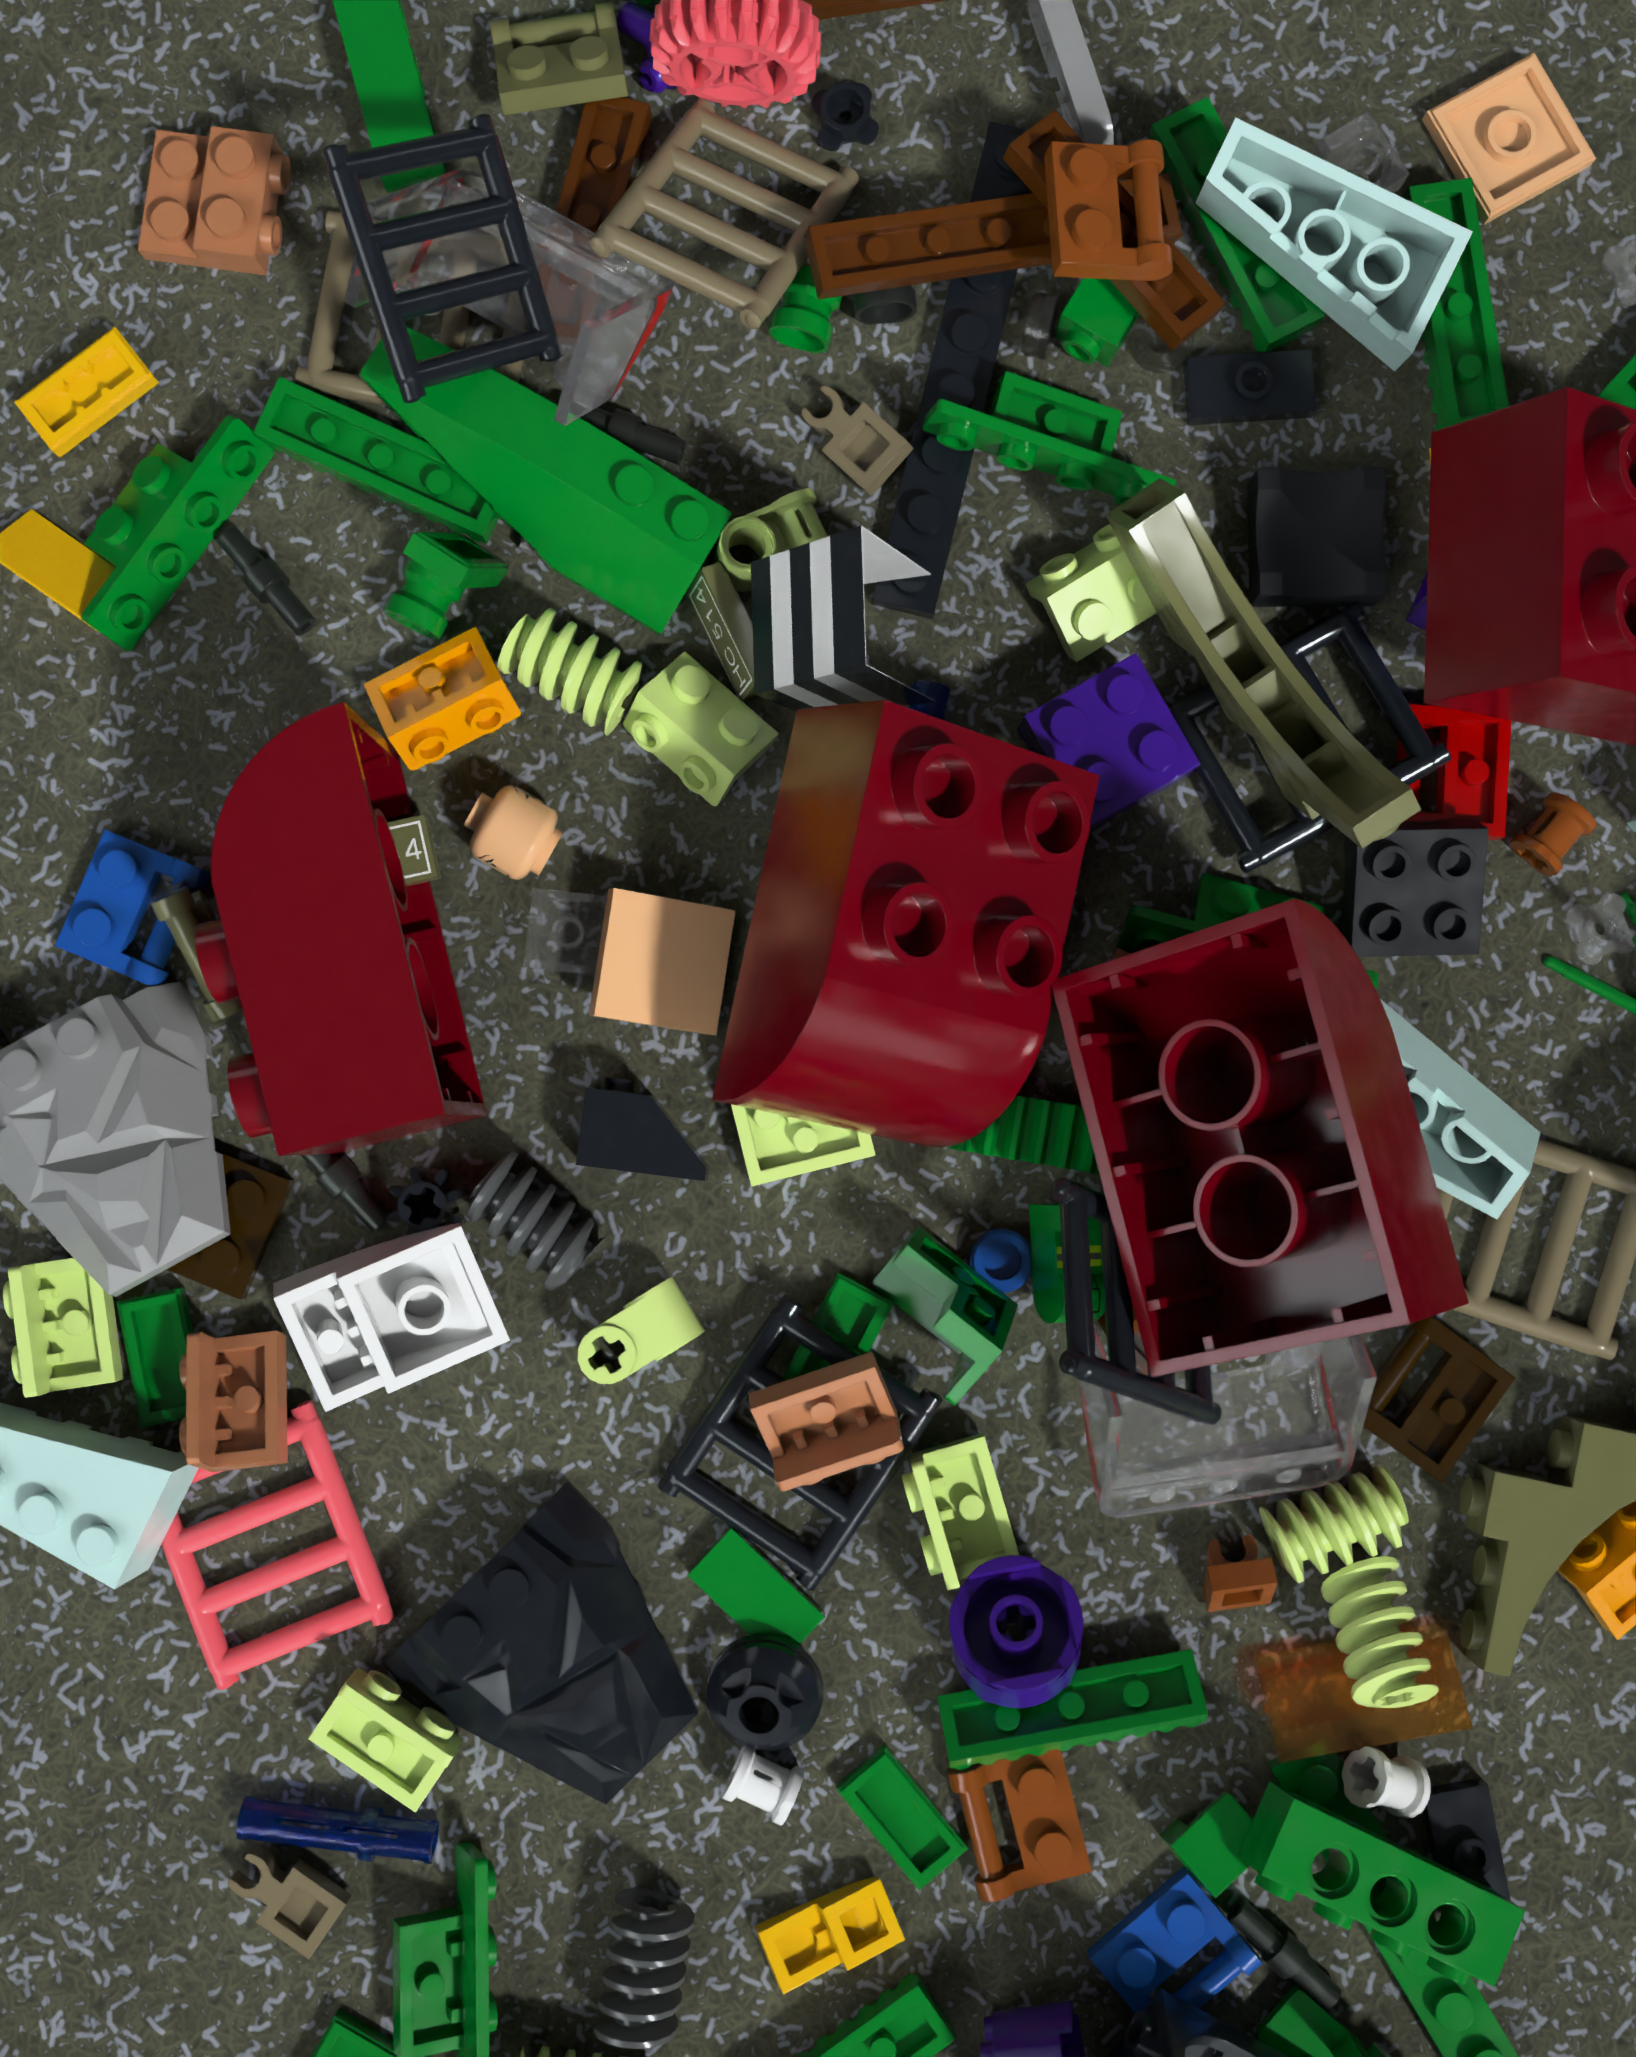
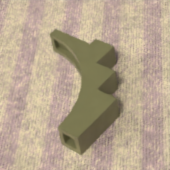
M1159 478L1105 515L1171 640L1197 659L1227 718L1254 738L1284 798L1312 820L1321 815L1362 849L1373 841L1391 835L1402 822L1421 810L1412 789L1385 768L1354 738L1288 659L1235 582L1206 533L1185 492Z
M1635 1393L1634 1405H1633L1635 1417H1636V1393ZM1563 1415L1561 1428L1552 1431L1547 1444V1462L1550 1467H1553L1551 1478L1476 1462L1474 1476L1465 1478L1459 1497L1460 1512L1462 1515H1466L1464 1525L1488 1538L1486 1546L1480 1545L1474 1555L1472 1576L1475 1584H1479L1474 1610L1467 1609L1462 1618L1460 1641L1462 1647L1466 1648L1465 1657L1484 1672L1510 1677L1524 1627L1548 1581L1580 1541L1619 1509L1636 1501V1430Z

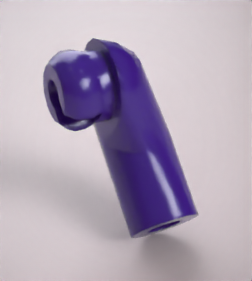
M630 1L619 11L617 28L621 33L645 47L647 58L639 66V70L644 73L640 76V81L648 91L655 94L662 93L666 88L674 89L675 86H669L662 81V74L653 69V56L650 52L651 42L649 37L651 19L654 18V14L639 4Z

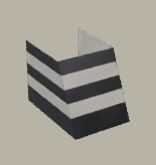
M858 526L751 562L755 695L795 712L797 709L876 700H887L902 706L936 702L866 664L864 584L931 575V573L863 526Z

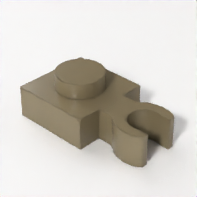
M822 386L820 390L833 404L830 414L821 419L815 418L806 408H803L801 410L802 416L818 433L833 436L822 449L823 453L872 497L914 448L865 402L850 416L846 403L838 393L828 386Z
M254 1845L245 1856V1859L259 1868L261 1878L252 1880L237 1869L229 1879L228 1886L235 1894L242 1898H255L267 1905L256 1923L307 1959H310L352 1895L300 1858L290 1873L287 1874L278 1867L274 1855L268 1849Z

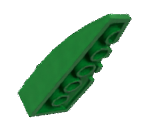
M406 326L417 361L456 351ZM381 338L359 373L360 378L420 438H424L446 460V465L464 483L467 481L493 507L492 511L509 528L513 527L536 550V555L551 570L658 636L661 635L731 517V511L615 438L493 369L425 388L426 396L421 397L417 402L408 404L403 402Z

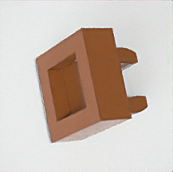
M1243 1535L1241 1553L1243 1559L1238 1562L1227 1561L1221 1555L1218 1539L1210 1540L1206 1554L1208 1566L1202 1585L1207 1613L1271 1604L1278 1584L1272 1557L1257 1559L1258 1546L1251 1535Z

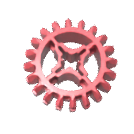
M661 0L659 4L655 5L649 37L651 42L650 52L653 56V69L662 74V81L669 86H677L678 93L683 96L695 95L699 99L703 98L708 101L721 103L722 107L738 105L742 108H747L750 105H760L767 109L771 102L774 101L783 104L791 102L793 96L807 93L808 84L815 82L816 69L820 65L821 52L819 18L812 14V5L804 0Z

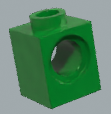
M1083 278L1060 316L1054 337L1063 341V349L1077 361L1085 364H1093L1097 361L1108 368L1140 314L1109 279Z

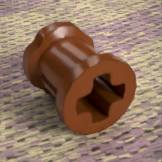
M1550 792L1543 801L1545 810L1527 832L1515 835L1509 842L1510 848L1514 853L1536 871L1549 877L1557 875L1563 868L1560 860L1581 835L1589 836L1597 827L1596 820L1583 806L1566 795L1557 792Z

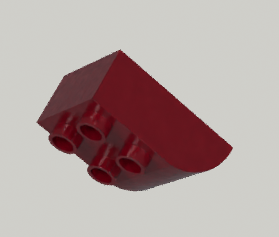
M1565 387L1431 432L1424 703L1636 746V409Z
M887 700L797 709L712 1100L934 1148L951 1147L963 1143L989 1127L1009 1106L1023 1086L1033 1068L1046 1035L1054 996L1052 985L1056 981L1062 965L1063 949L1085 844L1089 836L1090 820L1100 775Z
M344 702L322 708L282 730L259 750L236 779L218 818L212 844L211 881L220 919L198 924L195 928L196 953L205 984L211 996L218 1004L240 999L253 1050L252 1053L232 1057L228 1062V1084L237 1118L243 1130L250 1138L273 1133L278 1156L343 1153L488 1116L431 882L406 886L399 853L388 822L414 817L399 754L392 745Z
M1291 899L1056 979L1052 989L1151 1377L1407 1325L1469 1303L1389 1019L1379 995L1357 954L1344 935L1322 912L1304 901Z

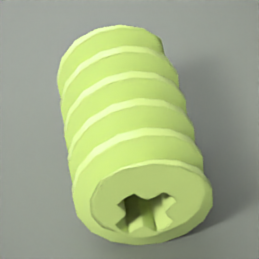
M548 608L536 620L530 617V614H525L511 630L498 658V670L503 674H511L517 670V680L524 687H533L540 682L539 693L547 701L554 700L561 695V707L569 714L575 713L584 707L583 721L590 727L597 726L606 719L604 733L608 736L620 723L635 697L639 686L638 682L642 663L636 660L624 672H620L617 670L620 650L614 647L602 659H599L595 656L599 637L595 634H592L578 646L574 644L577 624L570 621L558 633L552 630L556 611L552 608Z
M1383 1464L1373 1467L1372 1483L1360 1472L1350 1475L1348 1479V1492L1335 1480L1327 1483L1324 1488V1501L1311 1489L1302 1492L1300 1510L1288 1498L1279 1500L1276 1505L1277 1521L1267 1509L1262 1506L1259 1508L1266 1535L1280 1565L1288 1571L1297 1583L1304 1582L1303 1561L1310 1560L1322 1575L1328 1573V1552L1334 1551L1346 1566L1353 1564V1543L1358 1542L1370 1557L1377 1556L1376 1535L1383 1533L1395 1549L1401 1547V1526L1409 1523L1407 1509L1401 1492L1393 1476Z
M1389 1556L1372 1557L1343 1567L1331 1574L1322 1583L1321 1587L1323 1598L1326 1602L1333 1604L1329 1609V1620L1334 1627L1341 1629L1335 1639L1337 1647L1341 1652L1349 1654L1343 1663L1344 1672L1349 1678L1357 1680L1352 1685L1350 1691L1352 1699L1356 1704L1365 1707L1399 1708L1429 1700L1439 1691L1438 1686L1435 1684H1417L1415 1677L1428 1671L1432 1666L1427 1658H1409L1407 1651L1417 1647L1424 1640L1419 1632L1400 1631L1399 1626L1412 1620L1415 1617V1612L1410 1606L1392 1605L1391 1601L1404 1595L1407 1587L1403 1581H1385L1384 1576L1400 1566L1396 1558Z

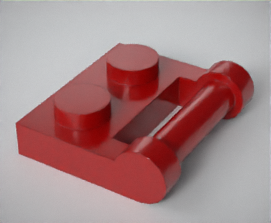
M1409 704L1424 730H1440V741L1449 750L1452 759L1438 768L1436 812H1417L1404 822L1474 818L1489 828L1488 840L1504 838L1512 721L1441 706ZM1398 737L1396 763L1409 756ZM1421 779L1409 785L1418 804L1420 800Z

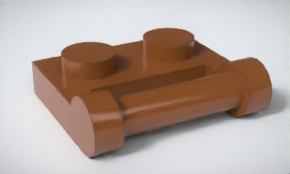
M1151 139L1139 140L1128 146L1051 141L1044 155L1053 277L1155 281L1167 277L1173 271L1171 247L1164 243L1159 173L1164 169L1162 144ZM1117 178L1132 179L1138 248H1123Z
M1057 1749L1049 1750L1041 1756L1027 1754L1014 1761L1000 1759L987 1766L978 1763L971 1765L965 1770L950 1769V1767L947 1769L951 1791L959 1793L979 1872L974 1877V1883L980 1901H1000L1012 1896L1016 1891L1092 1872L1061 1751ZM1002 1780L1022 1858V1862L1004 1866L984 1790V1786L988 1783Z

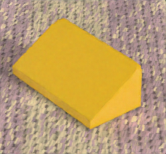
M30 509L0 533V563L80 620H82V612L115 568L33 509Z

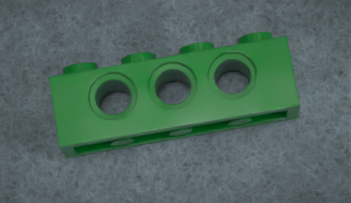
M1271 1781L1268 1783L1238 1854L1242 1860L1258 1872L1254 1883L1266 1891L1288 1902H1292L1296 1892L1315 1901L1312 1910L1316 1914L1347 1930H1350L1353 1921L1356 1920L1372 1928L1369 1938L1400 1956L1407 1958L1411 1948L1429 1955L1426 1963L1428 1967L1461 1985H1465L1470 1975L1495 1987L1526 1911L1497 1891ZM1329 1849V1858L1325 1867L1321 1871L1312 1874V1864L1315 1857L1321 1851ZM1385 1877L1386 1884L1382 1894L1375 1900L1370 1901L1373 1885L1379 1879ZM1442 1905V1913L1439 1920L1428 1928V1920L1431 1913Z

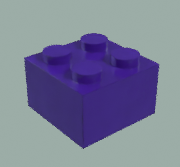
M1137 653L1024 715L1017 728L1029 751L1100 775L1090 820V831L1186 778L1200 765L1199 760Z

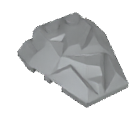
M180 981L144 988L124 1000L112 994L96 997L0 1050V1180L50 1231L90 1276L109 1295L114 1297L121 1295L231 1234L223 1154L215 1152L212 1117L219 1116L217 1096L209 1093L206 1059L213 1058L211 1038L185 985Z

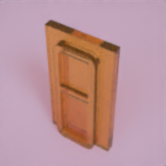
M1445 1622L1400 1630L1401 1632H1419L1422 1634L1424 1641L1417 1647L1407 1651L1409 1658H1427L1430 1660L1432 1667L1415 1677L1417 1684H1435L1438 1686L1439 1691L1427 1701L1399 1708L1365 1707L1356 1704L1352 1699L1350 1691L1352 1685L1357 1680L1349 1678L1343 1668L1344 1660L1349 1654L1341 1652L1337 1647L1336 1641L1255 1655L1257 1672L1265 1702L1264 1711L1268 1715L1278 1762L1472 1729L1460 1682L1461 1675L1455 1664Z

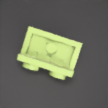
M1110 524L1096 532L1093 536L1094 542L1078 552L1062 554L1046 562L1039 570L1040 575L1026 583L1030 596L1043 603L1068 657L1076 662L1157 613Z
M685 651L638 691L623 722L625 730L633 736L640 747L653 753L680 777L688 789L701 795L712 806H717L726 797L733 783L773 745L779 735L776 730Z
M74 1258L8 1268L9 1281H6L3 1288V1303L8 1317L14 1319L17 1345L12 1350L11 1365L16 1381L20 1384L22 1383L25 1398L40 1396L53 1391L113 1383L124 1379L113 1296L109 1295Z
M984 1433L910 1454L913 1472L903 1474L902 1480L912 1513L925 1511L931 1534L920 1537V1541L931 1576L943 1573L946 1587L949 1591L959 1588V1580L968 1577L979 1565L994 1558L1019 1555Z
M357 1667L341 1687L337 1697L308 1739L416 1813L444 1769L447 1768L464 1739L454 1733L456 1728L445 1715L430 1707H424L420 1710L401 1697V1688L390 1677L375 1670H370L366 1673Z

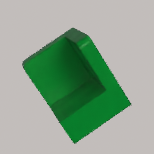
M1227 1792L1221 1793L1188 1825L1177 1818L1159 1834L1161 1839L1196 1881L1215 1899L1250 1866L1238 1854L1253 1819L1236 1799Z

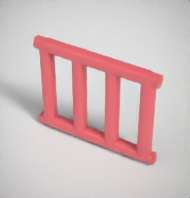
M312 1400L303 1401L296 1408L290 1410L292 1416L287 1418V1446L301 1440L314 1477L186 1528L183 1527L177 1511L161 1544L205 1662L218 1690L227 1689L233 1683L239 1681L238 1673L369 1620L372 1621L373 1626L388 1624L395 1619V1614L390 1604V1597L321 1418L318 1416ZM199 1468L191 1484L220 1472H210ZM324 1500L337 1534L336 1537L212 1587H206L193 1552ZM347 1560L360 1594L359 1597L229 1648L216 1614L217 1612Z

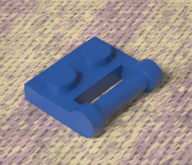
M104 829L55 947L124 974L146 985H163L166 983L170 973L164 970L176 943L165 920L160 922L157 918L140 959L128 955L161 874L174 878L172 885L185 880L191 893L198 889L205 891L211 873Z
M1185 1866L1087 1950L1089 1959L1135 2013L1140 2010L1144 2011L1153 2000L1149 1994L1215 1936L1225 1947V1950L1175 1992L1174 1996L1201 2009L1240 1973L1244 1971L1249 1976L1263 1964L1255 1949L1227 1919V1916Z

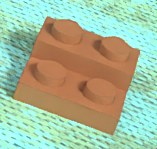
M211 126L209 136L156 130L138 252L147 260L267 276L270 255L277 256L279 254L282 243V224L279 216H276L279 194L287 195L291 183L290 159L288 155H284L275 136L268 133Z

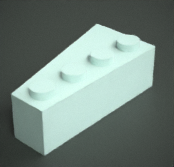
M1235 118L1196 201L1200 208L1394 372L1414 352L1473 232L1238 118Z
M1381 1000L1395 1036L1436 1187L1498 1219L1531 1172L1541 1132Z
M0 1403V1525L113 1589L149 1570L199 1468L188 1465L183 1451L177 1453L154 1447L153 1442L131 1436L119 1438L91 1430L92 1426L70 1420L59 1422L39 1417L35 1411Z

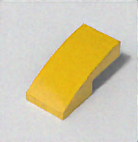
M878 1876L846 1885L753 1926L775 1981L783 1995L841 1963L849 1971L905 1940Z

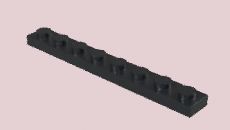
M990 121L970 202L1032 193L1003 160L1009 144L1027 130ZM1018 269L951 279L912 437L911 446L914 449L907 458L887 544L924 568L931 575L877 582L872 605L929 619L934 617L974 448L969 451L948 448L937 441V435L922 430L926 414L938 399H944L983 413Z

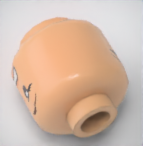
M514 785L504 786L494 798L482 792L464 823L465 827L474 831L469 843L471 854L476 859L515 880L526 877L530 871L539 876L564 833L556 828L558 815L553 807Z

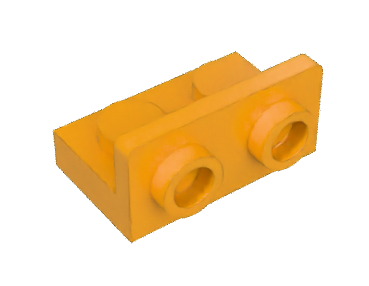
M476 626L363 684L387 738L411 771L442 759L446 754L485 734L498 730L521 715L516 701L507 688Z
M1636 1501L1619 1509L1580 1541L1557 1570L1560 1575L1576 1588L1601 1626L1617 1640L1636 1625Z

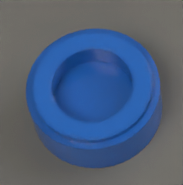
M1004 1228L992 1229L980 1235L972 1245L969 1254V1265L1003 1293L1012 1292L1023 1286L1032 1273L1031 1247L1026 1239L1015 1231Z

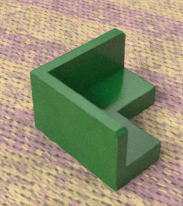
M917 1225L873 1280V1286L960 1355L944 1398L955 1406L1003 1351L1018 1304L919 1225Z

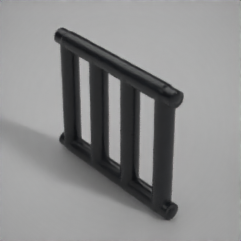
M489 114L476 116L468 121L469 128L350 153L346 144H332L323 149L329 178L395 381L399 386L403 402L408 404L417 402L421 397L426 396L425 388L535 356L539 357L540 362H554L562 356L557 341L556 329L499 137L495 132L492 118ZM477 156L489 197L373 223L360 181ZM494 224L498 225L509 264L395 293L382 251ZM514 291L518 292L529 330L417 361L404 320Z
M1357 602L1331 613L1279 642L1278 645L1328 709L1349 731L1305 658L1336 639L1340 641L1409 755L1407 758L1387 768L1406 785L1409 786L1451 761V754L1441 741L1435 744L1432 743L1361 627V624L1366 622L1361 606ZM1208 682L1170 703L1167 707L1200 762V765L1194 772L1241 850L1236 853L1240 869L1244 873H1248L1333 828L1334 825L1321 815L1313 820L1310 819L1285 798L1296 819L1266 836H1262L1194 721L1198 716L1220 705ZM1247 734L1255 750L1257 751L1258 755L1260 756L1261 760L1263 761L1264 765L1266 766L1267 770L1269 771L1270 775L1275 781L1277 787L1279 788L1254 738Z
M1065 1178L1057 1179L1051 1187V1197L1060 1203L1067 1350L1062 1353L1059 1359L1061 1371L1074 1376L1078 1380L1192 1421L1208 1425L1216 1424L1221 1418L1222 1411L1220 1405L1213 1401L1210 1365L1184 1370L1186 1390L1175 1385V1373L1151 1377L1148 1363V1375L1136 1371L1132 1300L1106 1197L1080 1183L1072 1182ZM1088 1217L1100 1222L1108 1360L1097 1357L1095 1354Z
M784 1294L668 1465L665 1474L657 1486L662 1492L672 1497H677L681 1492L797 1570L796 1579L806 1589L814 1591L823 1577L830 1571L931 1422L934 1413L943 1399L938 1393L927 1388H923L920 1393L878 1366L895 1408L904 1413L899 1421L904 1449L900 1453L888 1456L880 1462L868 1464L867 1466L869 1467L848 1497L823 1480L812 1485H802L790 1489L833 1519L815 1547L811 1549L696 1472V1469L715 1441H718L775 1480L773 1458L766 1443L733 1421L731 1417L751 1388L757 1391L786 1381L766 1367L786 1335L830 1365L862 1355L802 1315L800 1312L803 1306L793 1296Z

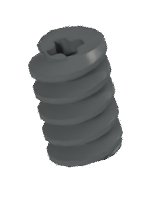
M512 1149L486 1174L472 1191L469 1198H473V1201L468 1210L467 1218L471 1222H477L492 1215L486 1235L490 1239L495 1240L511 1232L512 1235L507 1244L506 1253L514 1257L530 1249L531 1253L526 1262L525 1270L529 1274H533L546 1266L551 1267L544 1287L548 1291H552L565 1284L596 1251L608 1235L591 1243L588 1237L594 1220L590 1217L574 1226L569 1224L568 1222L575 1207V1203L571 1200L554 1209L549 1205L556 1186L552 1183L535 1192L531 1190L530 1187L537 1172V1169L533 1166L516 1175L512 1173L511 1170L518 1155V1152Z
M634 1887L623 1889L615 1897V1902L620 1907L631 1910V1913L613 1916L610 1928L615 1933L627 1937V1939L609 1942L606 1955L611 1960L623 1965L610 1966L604 1969L602 1981L606 1986L617 1991L606 1992L600 1995L598 2008L602 2013L611 2017L597 2021L594 2033L598 2040L609 2045L621 2048L644 2049L668 2043L676 2036L678 2018L675 2013L681 2007L683 1994L679 1986L685 1982L687 1969L683 1960L689 1956L691 1943L687 1934L693 1929L695 1914L690 1906L674 1896L653 1889Z

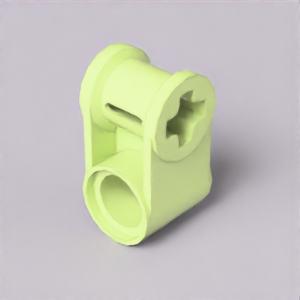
M806 488L791 492L770 505L744 516L734 518L725 525L718 540L713 564L720 561L724 565L736 591L744 592L751 590V564H742L736 561L729 553V548L740 544L749 546L754 549L759 559L828 537L813 506L817 501L813 490Z
M670 1277L623 1306L624 1310L588 1332L578 1347V1362L581 1371L590 1380L599 1384H613L623 1380L653 1360L656 1362L704 1333L705 1330L673 1277ZM603 1336L609 1344L617 1340L624 1344L625 1351L618 1357L621 1365L620 1369L614 1370L613 1366L609 1363L601 1366L595 1363L593 1355L600 1350L599 1343L597 1342L599 1337Z

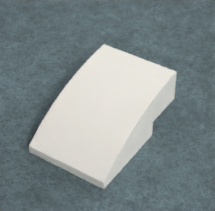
M460 1223L437 1227L383 1242L341 1256L273 1283V1299L325 1412L384 1386L389 1394L510 1341Z

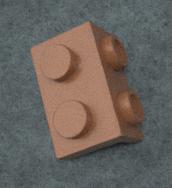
M277 1330L213 1338L203 1332L188 1334L187 1353L182 1355L179 1366L181 1383L186 1390V1417L180 1423L179 1441L181 1449L186 1455L188 1465L210 1472H220L288 1463L286 1335Z
M872 1351L748 1393L751 1413L773 1458L774 1477L780 1491H787L802 1485H812L826 1477L865 1464L880 1462L888 1456L900 1453L904 1449L897 1410Z

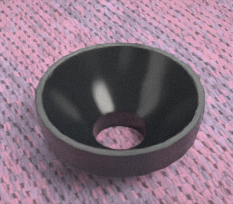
M755 1634L742 1637L730 1643L718 1654L711 1666L707 1680V1706L711 1718L718 1729L730 1740L743 1747L749 1746L758 1751H774L787 1748L799 1742L810 1732L820 1714L824 1698V1683L818 1666L801 1646L779 1636ZM752 1697H764L775 1704L779 1716L769 1724L759 1725L745 1717L741 1705Z

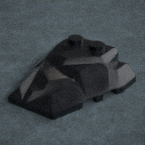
M569 1481L549 1498L520 1527L517 1533L432 1616L429 1615L382 1662L386 1669L423 1707H430L439 1711L453 1724L605 1805L699 1713V1709L666 1639L660 1636L645 1604L647 1599L639 1582L635 1583L619 1549L621 1544L613 1527Z

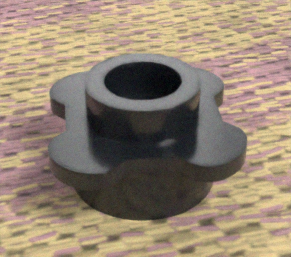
M841 82L831 86L828 90L822 89L813 96L812 111L819 116L821 124L818 141L824 149L837 151L842 144L857 141L863 145H869L877 138L879 126L871 118L870 114L872 92L866 85L862 83ZM842 113H848L851 119L844 122L840 120L839 116Z

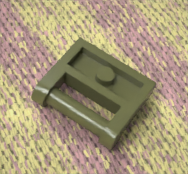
M613 1L595 4L596 11L510 24L509 18L490 20L498 90L504 115L628 96Z
M185 880L160 890L150 904L160 922L165 920L205 996L203 1006L211 1021L217 1022L241 1011L240 999L218 1004L211 996L200 970L195 947V928L198 924L216 920L214 912L203 892L197 890L191 893Z

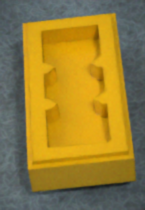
M113 327L14 403L51 451L61 458L158 385L159 381L120 331Z

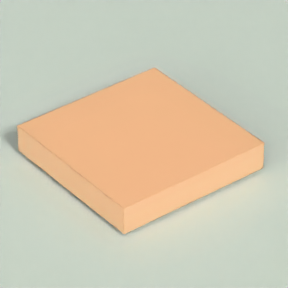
M1535 53L1528 55L1428 110L1422 118L1424 125L1457 180L1472 178L1477 214L1483 225L1585 170L1596 160L1594 153Z
M617 888L608 889L589 1016L717 1036L735 910Z

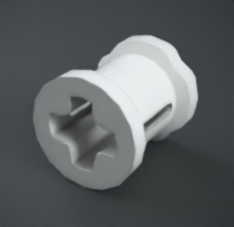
M744 1746L741 1748L727 1779L722 1799L729 1802L736 1798L741 1799L772 1814V1822L782 1826L794 1805L804 1778L805 1769L794 1766L789 1770L755 1754L754 1748Z
M1364 1746L1360 1750L1352 1751L1344 1762L1342 1769L1344 1793L1352 1804L1365 1809L1381 1805L1389 1813L1401 1818H1414L1428 1804L1431 1783L1428 1772L1420 1761L1406 1756L1389 1759L1382 1751Z

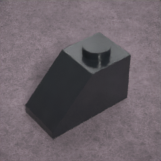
M603 1077L602 1090L586 1088L576 1165L699 1181L708 1180L709 1166L654 1096L640 1094L642 1082Z

